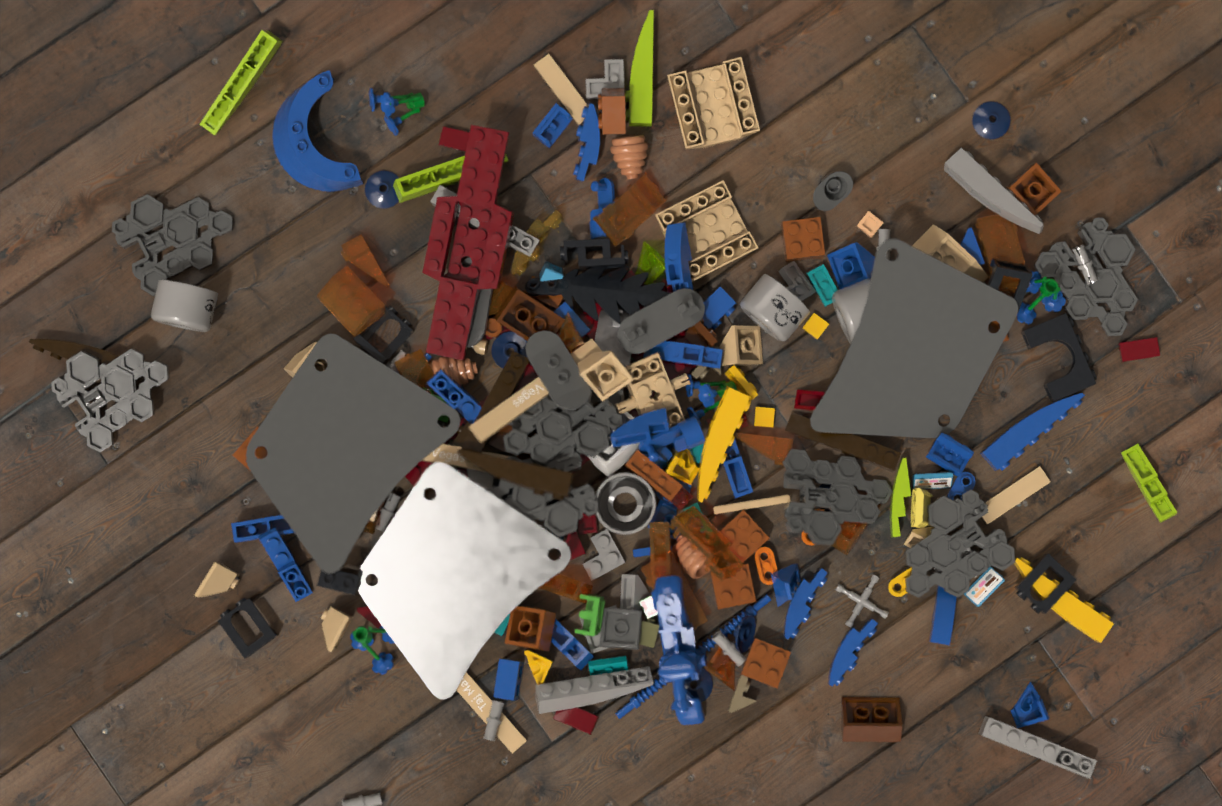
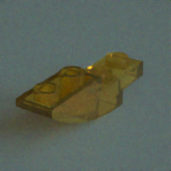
M555 210L544 223L537 218L526 233L539 239V242L542 243L549 236L547 233L550 229L553 228L555 230L562 223L560 220L562 215ZM539 245L536 246L531 257L516 251L511 270L514 277L517 274L521 276L527 270L526 265L530 261L534 262L541 255L539 253L541 251Z

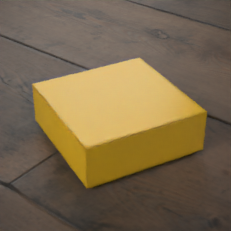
M813 313L802 329L818 340L829 324Z
M755 407L754 426L773 428L775 408Z

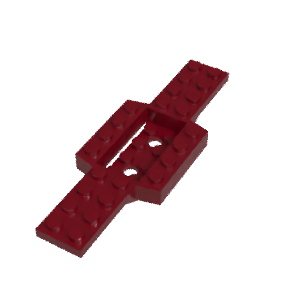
M471 125L457 196L437 197L422 272L440 281L426 353L465 360L475 305L480 289L500 288L515 214L497 204L498 190L510 132ZM458 204H460L461 208L448 273L445 274ZM473 218L479 221V227L475 230L469 227V221ZM465 256H469L472 260V264L469 267H464L461 263L462 258Z

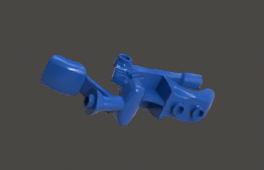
M678 576L660 577L656 579L655 589L651 592L653 607L658 615L659 634L661 635L664 654L659 659V676L665 680V683L673 681V696L675 700L672 703L671 709L675 710L679 723L681 725L700 724L705 720L702 701L699 698H693V695L685 689V679L691 677L692 680H699L701 669L703 666H707V658L705 654H695L693 623H690L685 610L682 579Z

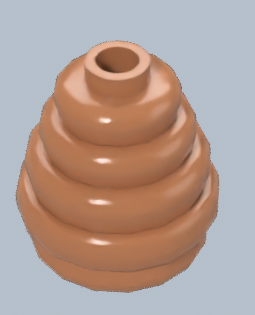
M631 135L613 138L611 140L610 152L613 154V160L617 162V167L621 169L620 173L627 176V179L638 178V174L643 172L642 166L645 165L644 159L647 157L646 150H648V144L645 142V136Z
M440 356L439 359L432 361L434 375L441 369L461 386L468 384V380H473L475 378L474 374L478 373L476 362L472 363L470 358L459 360Z
M686 533L677 538L675 548L678 551L679 562L685 574H688L691 578L698 579L705 576L718 563L715 549L713 546L708 545L706 541H702L693 534L686 535Z

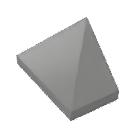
M622 574L620 609L639 610L641 608L639 601L650 596V593L638 575Z

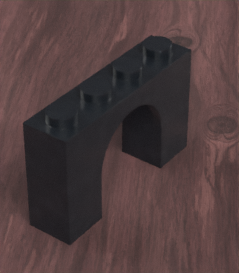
M1066 313L1021 332L1028 350L1044 343L1055 341L1065 345L1071 352L1072 366L1070 371L1064 377L1043 385L1051 403L1096 384L1095 380H1097L1094 370L1089 368L1087 353L1083 352L1080 347L1082 344L1078 334L1074 333L1072 328L1074 327L1073 320Z

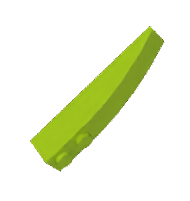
M650 10L635 49L629 91H626V102H629V109H625V121H629V126L652 127L654 10Z
M261 30L201 121L200 125L217 135L256 83L283 41L268 30Z
M506 155L504 163L508 162V158ZM465 156L395 179L393 187L399 202L402 203L434 192L438 189L439 185L447 187L460 182Z

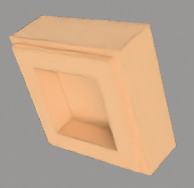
M868 211L856 227L872 238L884 222Z

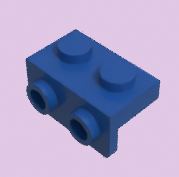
M940 433L926 458L959 477L974 452L966 445L955 441L950 435Z

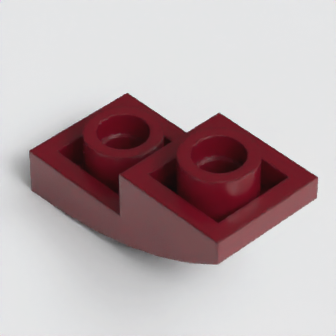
M576 707L556 711L553 719L592 735L599 717Z

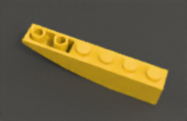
M729 386L725 389L705 438L697 484V499L700 502L708 498L711 492L709 486L712 481H716L719 471H717L719 464H723L727 457L725 451L734 442V431L736 428H740L743 422L741 416L744 411L747 412L751 404L749 395Z
M1022 557L1020 559L1015 558L1014 565L1023 578H1025L1033 569L1030 567L1031 563ZM1045 572L1031 587L1042 600H1045L1060 584L1055 579L1051 581L1046 578L1047 574ZM1066 591L1051 609L1091 639L1101 643L1114 624L1110 621L1111 617L1103 612L1100 614L1094 610L1095 606L1085 601L1083 603L1078 600L1079 596L1073 591Z

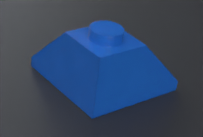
M858 242L827 255L839 289L867 278L871 280L875 257Z

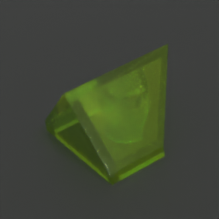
M643 241L637 271L634 274L648 272L649 276L644 285L652 284L666 272L665 260L654 248Z

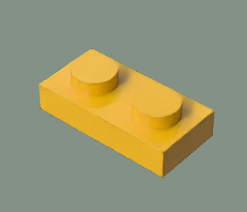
M733 365L724 373L730 381L735 383L738 391L750 396V401L758 396L756 387L745 379V375L740 368H736Z

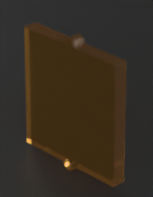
M421 349L411 354L407 353L405 357L394 362L401 376L421 388L425 387V384L434 376Z

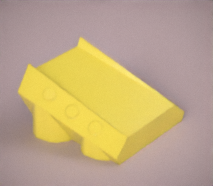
M922 488L912 490L910 519L911 527L926 528L929 526L927 506L930 504L933 495Z

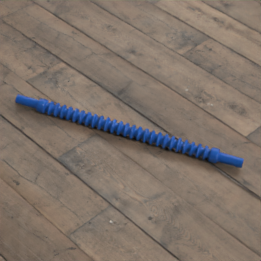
M766 594L754 605L746 607L745 612L741 611V615L737 614L736 619L733 618V621H729V624L724 625L723 629L720 628L722 633L728 638L727 635L732 634V631L736 626H739L746 615L756 616L757 611L771 601L770 597ZM707 638V642H702V646L698 645L695 654L702 653L706 655V651H710L711 647L715 648L714 645L716 643L712 639ZM659 676L658 680H654L653 685L646 687V690L642 689V693H637L638 696L631 697L629 699L630 702L615 713L617 717L621 719L632 709L640 707L641 702L645 703L646 698L650 699V695L654 696L655 691L658 692L659 688L662 689L663 685H667L665 680Z

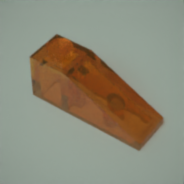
M362 235L341 245L343 248L341 254L345 261L349 260L352 265L384 287H390Z
M744 433L734 434L737 440L768 460L774 461V465L784 466L782 462L789 450L792 449L793 439Z
M844 522L839 535L831 546L848 555L869 524Z
M669 522L649 523L651 581L656 582V579L660 577L673 576Z
M556 574L539 588L586 604L587 599H581L580 594H590L593 586Z

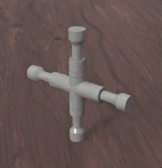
M872 575L871 582L861 596L853 591H848L843 585L838 584L836 591L848 595V598L857 602L852 610L853 613L850 619L845 623L848 627L852 628L856 616H859L863 607L872 612L879 613L885 619L888 616V611L881 610L876 607V604L868 600L873 591L874 584L880 579L879 577Z

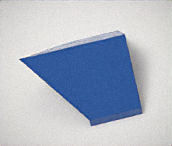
M660 500L647 528L677 540L681 535L677 514L678 507Z
M792 564L771 574L778 607L787 600L793 599L792 594H795V587H798L797 582L801 581L798 564Z
M1030 681L1014 708L1010 710L1017 728L1049 719L1043 701Z

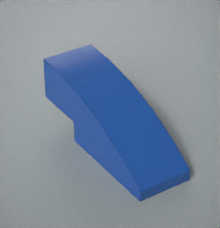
M666 408L645 413L620 426L610 434L613 447L652 441L651 434L670 431Z
M734 439L731 447L728 446L725 451L727 457L723 467L734 497L738 498L752 493L753 489Z
M940 586L937 587L929 642L950 645L956 597L945 592L944 588Z
M555 618L551 642L578 669L582 670L594 656Z

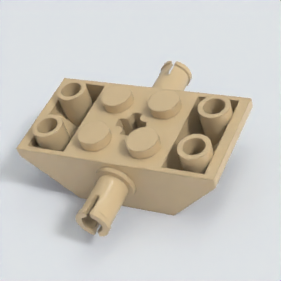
M658 352L625 366L634 380L627 384L631 398L615 404L620 415L632 409H636L640 416L654 410L666 408L669 428L685 420L675 396V390L690 385L686 373L670 380ZM651 391H655V395L653 397H650L652 395Z

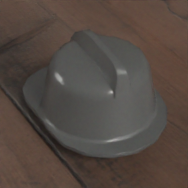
M843 171L826 175L814 191L813 202L815 206L823 211L836 207L852 191L853 180L851 176Z

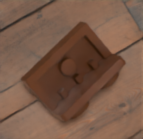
M703 319L685 330L686 335L684 337L693 345L712 348L718 342L716 333L711 328L707 330L703 325Z

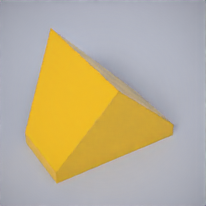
M685 449L680 452L675 451L665 472L691 485L699 472V468L690 449Z
M530 650L524 651L537 685L543 684L553 661Z

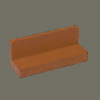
M636 450L624 465L635 475L643 478L650 487L668 501H671L682 488L679 482L654 462L650 461L639 450Z

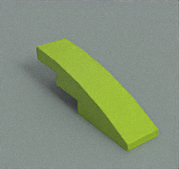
M1139 444L1121 452L1133 478L1158 521L1162 523L1175 516L1177 511L1169 500L1168 493L1159 481L1156 471Z
M906 458L900 459L893 483L890 503L891 537L901 536L898 517L906 516L904 497L911 496Z

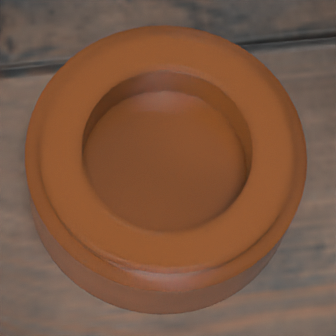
M489 318L485 334L488 337L495 338L501 334L502 324L497 322L495 318Z

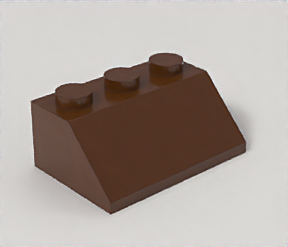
M842 697V742H901L902 718L900 698Z

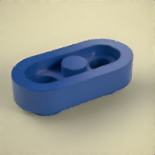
M962 472L959 477H956L947 494V498L954 501V496L959 495L962 501V494L968 490H973L975 477L969 472ZM964 478L969 479L968 485L963 484Z

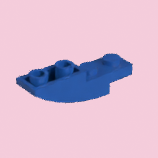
M591 103L587 107L584 106L581 115L584 118L583 124L578 126L576 136H579L578 141L585 143L584 146L581 145L579 150L580 163L575 165L573 175H576L575 180L581 182L585 179L588 164L596 165L599 155V122L594 104Z
M685 222L669 224L666 229L664 253L667 285L672 284L673 292L683 288L693 290L688 261L692 260L686 224Z
M664 341L644 352L643 358L658 352L661 361L720 369L723 350Z
M440 369L427 384L472 425L482 406L461 385Z
M276 527L258 536L295 602L312 594L313 592L303 572Z
M822 568L819 569L810 583L802 579L795 590V594H793L784 623V638L787 640L790 637L793 639L800 630L797 627L801 621L805 623L811 615L809 613L811 608L805 603H810L816 595L814 592L818 586L822 587L828 579L825 577L827 572Z
M870 618L859 632L851 628L843 638L830 666L828 684L830 686L834 684L838 686L844 679L842 675L847 670L850 672L857 665L856 660L858 657L852 652L854 650L858 652L864 645L862 641L867 636L870 638L877 631L875 627L878 623Z

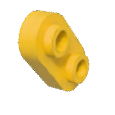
M912 567L889 582L888 591L892 596L901 597L907 593L905 578L911 575ZM897 583L901 586L899 591L894 589V585Z

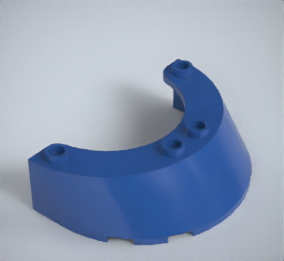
M330 70L315 76L294 90L280 106L273 126L275 153L285 171L300 184L326 192L341 191L363 185L358 168L354 164L335 162L324 157L314 148L308 135V117L313 105L333 87L334 78Z

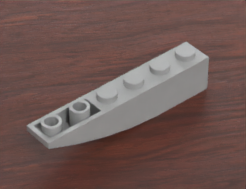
M960 148L945 162L944 171L985 207L1023 228L1038 234L1042 232L1044 224L1041 218L1033 215L1025 203H1020L1011 190H1006L997 177H992L983 164H978L970 152H965Z
M439 185L430 202L433 206H436L437 197L457 196V194ZM458 204V209H457V214H456V218H457V219L459 218V213H460V208H461L460 204ZM473 218L469 221V226L477 229L479 221ZM512 225L508 246L531 257L540 240Z
M643 667L535 685L538 712L542 714L578 708L614 699L653 685L650 667Z
M987 716L984 717L978 733L1089 779L1097 762L1094 759Z

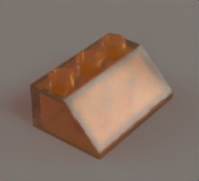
M348 265L333 275L317 295V298L354 337L384 315L385 305Z

